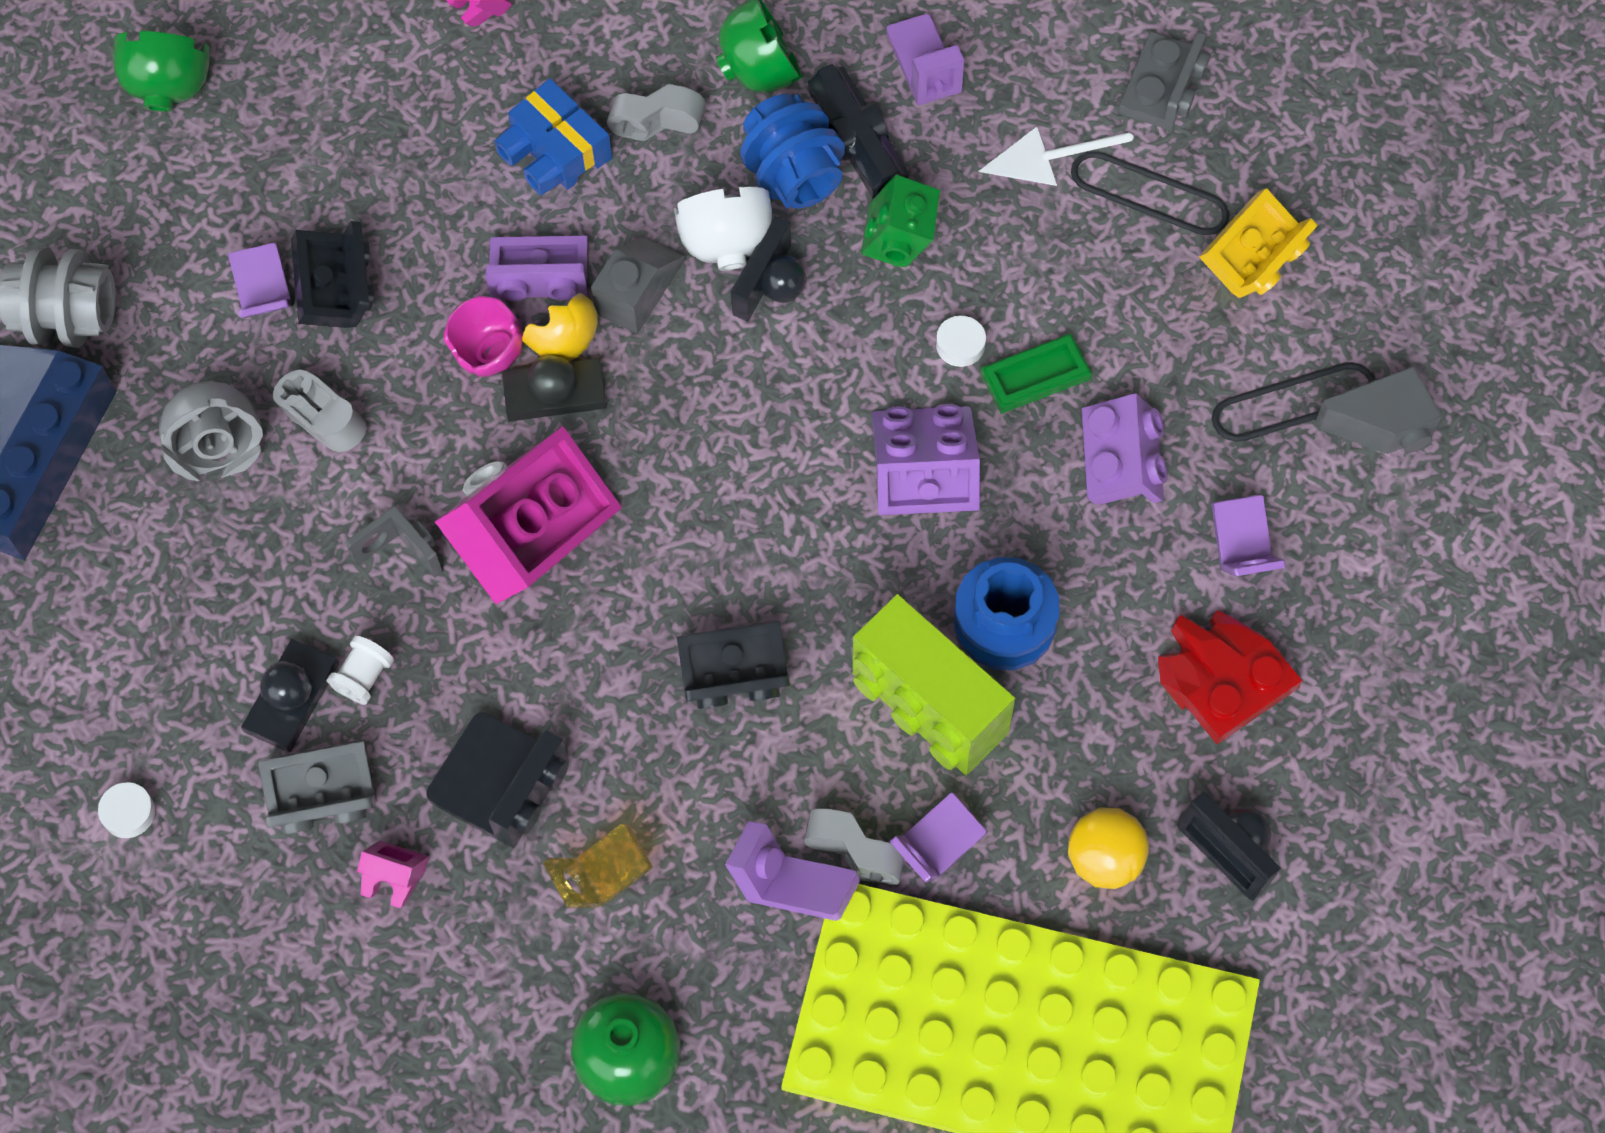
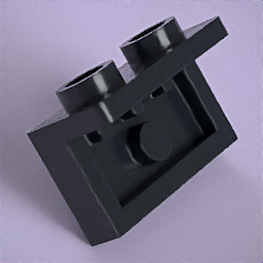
M350 221L344 234L295 230L291 238L298 324L340 328L357 327L364 313L371 310L374 302V286L372 282L367 281L366 267L370 257V246L368 240L363 239L361 222Z
M779 620L676 636L686 701L696 700L698 709L729 704L728 695L747 692L749 701L776 698L780 696V687L790 686Z

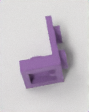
M924 14L887 26V37L917 106L962 92L964 58L958 45L944 48L930 15Z
M748 821L725 864L748 902L834 921L841 919L860 882V878L855 870L785 856L768 826Z

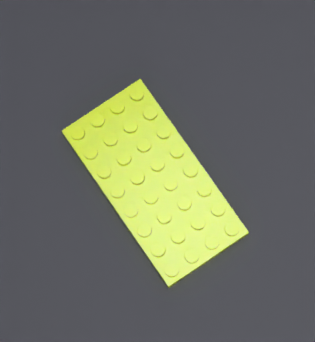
M858 884L841 919L834 921L824 918L781 1087L783 1091L953 1133H1232L1260 979Z

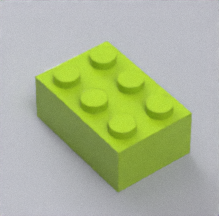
M898 594L853 636L852 674L855 676L853 678L855 686L871 701H876L880 698L893 710L891 712L893 720L904 732L911 736L918 732L931 744L929 750L932 756L946 769L952 770L956 766L967 776L1009 734L1015 697Z

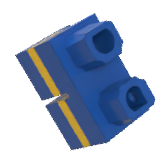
M551 78L508 112L510 126L494 140L498 155L509 166L515 165L529 153L536 159L525 167L523 172L528 184L540 196L560 183L569 190L576 184L578 176L592 166L598 169L612 159L609 134L582 108L578 109V104Z

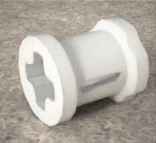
M354 636L350 642L352 648L350 654L338 673L332 672L326 681L338 693L362 705H366L371 698L369 694L370 688L382 669L389 668L394 659L389 652L378 644L364 637Z

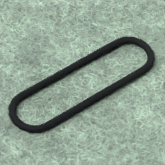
M1085 152L1079 155L1072 163V179L1077 186L1085 191L1196 234H1216L1222 231L1228 224V207L1215 195L1102 152ZM1088 158H1099L1212 201L1221 209L1222 219L1213 228L1205 229L1194 226L1086 184L1078 175V167L1082 161Z
M1349 362L1239 394L1219 402L1214 408L1212 414L1213 427L1225 439L1239 442L1317 419L1319 411L1252 432L1235 435L1223 429L1220 425L1219 416L1220 412L1231 404L1339 371L1357 370L1365 375L1368 383L1374 382L1375 377L1363 365Z

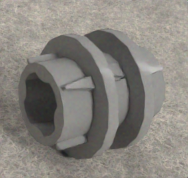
M35 247L29 251L26 259H16L15 263H7L0 275V318L4 325H6V330L23 332L28 343L45 346L52 340L56 329L62 345L70 348L81 347L85 343L87 336H99L100 332L106 333L113 322L116 304L115 282L111 271L108 269L109 265L91 263L87 253L80 249H69L66 251L58 265L53 251L46 247Z

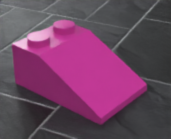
M562 426L466 496L437 519L435 523L494 603L498 604L531 586L622 507Z

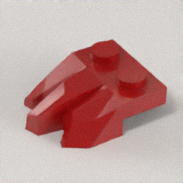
M1219 610L1210 619L1212 629L1209 631L1180 614L1171 632L1181 647L1182 652L1158 656L1160 683L1182 710L1186 707L1217 745L1300 688L1302 679L1273 644L1260 633Z

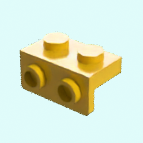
M1265 188L1257 192L1201 253L1199 258L1230 292L1238 298L1253 292L1262 295L1271 289L1281 278V274L1278 272L1280 267L1286 261L1292 262L1309 247L1310 241L1307 237L1318 224L1312 218L1298 223L1272 193Z

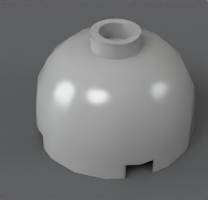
M214 381L199 382L179 390L166 404L159 421V434L164 460L173 472L189 480L200 481L199 475L226 467L221 478L245 471L258 459L261 452L260 441L263 437V430L256 409L245 394L226 383ZM229 452L231 453L223 462L212 460L221 458Z

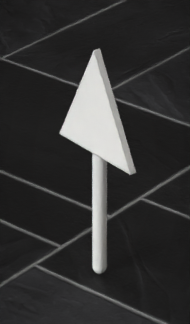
M1035 127L978 172L1057 186L1049 160L1130 142L1134 136L1128 132L1045 151L1038 128Z

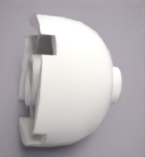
M739 187L740 196H724V190L719 189L694 195L680 201L677 204L678 209L674 208V213L682 244L690 255L703 262L717 263L718 270L720 271L745 267L747 263L746 258L751 256L755 247L761 242L772 221V208L768 190L759 187Z

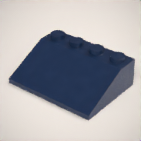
M0 345V552L25 561L116 394V390L103 366L58 350Z

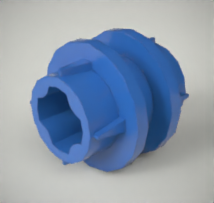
M790 94L775 95L752 108V111L746 116L743 123V131L746 137L740 148V154L745 167L752 173H756L757 187L768 190L770 199L781 200L787 209L790 207L797 209L810 207L831 195L842 180V171L839 165L845 154V143L835 130L829 129V118L825 111L818 104L804 102L799 94L795 96Z
M997 557L979 563L964 576L956 593L954 632L960 647L975 662L993 670H1017L1034 664L1049 650L1056 634L1057 622L1059 620V595L1052 579L1037 565L1020 558ZM998 608L1002 611L998 613L992 612L993 610ZM1019 613L1021 616L1014 618L1010 614Z

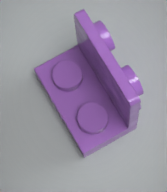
M943 404L935 408L908 409L896 406L872 412L877 466L878 515L980 510V458L970 407Z

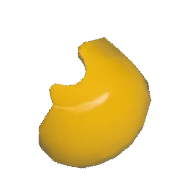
M582 293L572 297L567 306H549L550 322L546 326L529 324L525 328L522 341L541 357L560 355L567 361L577 358L590 345L598 326V313L593 302Z
M1099 807L1082 816L1073 827L1068 841V857L1076 874L1095 888L1118 889L1126 886L1129 882L1135 881L1142 873L1149 856V841L1145 829L1136 817L1120 808Z

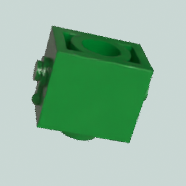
M895 175L868 204L861 255L894 266L907 267L933 241L940 190Z

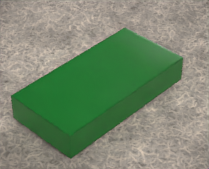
M1071 333L981 367L980 371L1000 414L1089 381L1092 375Z

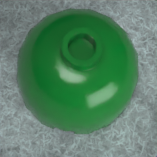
M748 0L727 15L720 27L718 39L722 53L716 56V61L729 82L737 78L750 91L773 93L788 87L803 78L793 51L789 57L786 56L789 54V50L782 37L784 34L763 0Z
M140 31L139 41H126L127 32L114 36L113 64L115 74L120 86L129 95L144 100L143 108L158 112H170L174 103L189 101L199 94L206 83L210 62L209 45L204 43L200 50L194 49L195 39L154 31Z
M618 992L598 999L583 1012L573 1031L571 1058L579 1081L592 1095L611 1105L635 1106L654 1099L670 1083L680 1066L681 1041L674 1020L659 1003L639 993Z

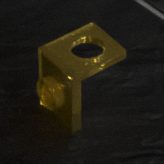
M624 823L620 824L576 859L549 857L543 862L568 908H599L611 901L653 868L631 826ZM563 872L567 873L576 882L580 894L571 888Z

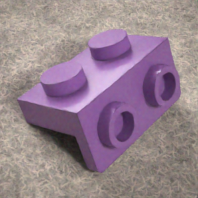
M588 236L490 237L489 265L486 266L485 275L490 297L501 298L506 301H520L526 297H550L555 300H569L578 293L588 296Z
M1137 393L1082 408L1087 499L1093 504H1105L1143 494L1152 503L1163 501V483H1166L1168 474L1165 461L1160 454L1159 438L1164 435V424L1159 411L1156 408H1152Z

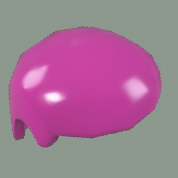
M479 295L462 302L449 315L444 330V342L464 370L478 377H489L508 369L520 356L524 333L519 320L503 301L498 298ZM491 346V348H490V350H489V352H488V354H487V356H486V358H485V353H486L487 349Z

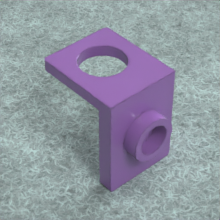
M276 243L228 254L242 310L238 311L240 318L292 307Z
M1258 494L1212 502L1217 548L1222 571L1233 576H1241L1285 568V560L1273 556L1271 553L1265 503L1262 495Z
M950 793L905 835L895 836L890 842L924 882L936 880L980 841L988 833V830L955 793Z

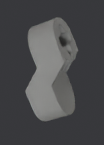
M667 84L647 97L623 93L617 95L614 99L607 119V126L617 136L646 141L665 128L691 134L698 130L706 102L699 93L672 84Z
M294 370L284 375L274 387L273 399L285 414L332 451H348L360 443L365 436L366 422L354 407L308 371Z
M832 809L811 810L804 838L805 845L815 850L844 855L851 870L857 872L861 881L888 886L897 885L900 882L904 858L891 843L866 838L852 813Z

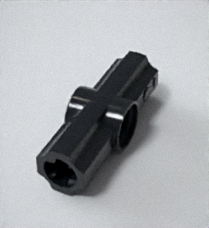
M831 64L819 69L816 75L808 81V92L815 104H818L827 114L829 129L835 130L845 143V154L842 160H850L872 199L879 194L895 175L909 179L906 167L889 142L887 127L880 111L873 103L866 104L844 66L836 67Z

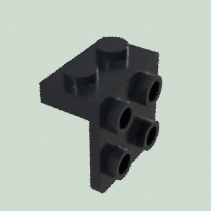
M478 713L473 716L426 791L427 798L432 805L514 849L522 835L528 834L532 830L540 816L541 804L551 788L556 789L568 770L569 760L562 738L546 730L543 731L537 741L486 713Z

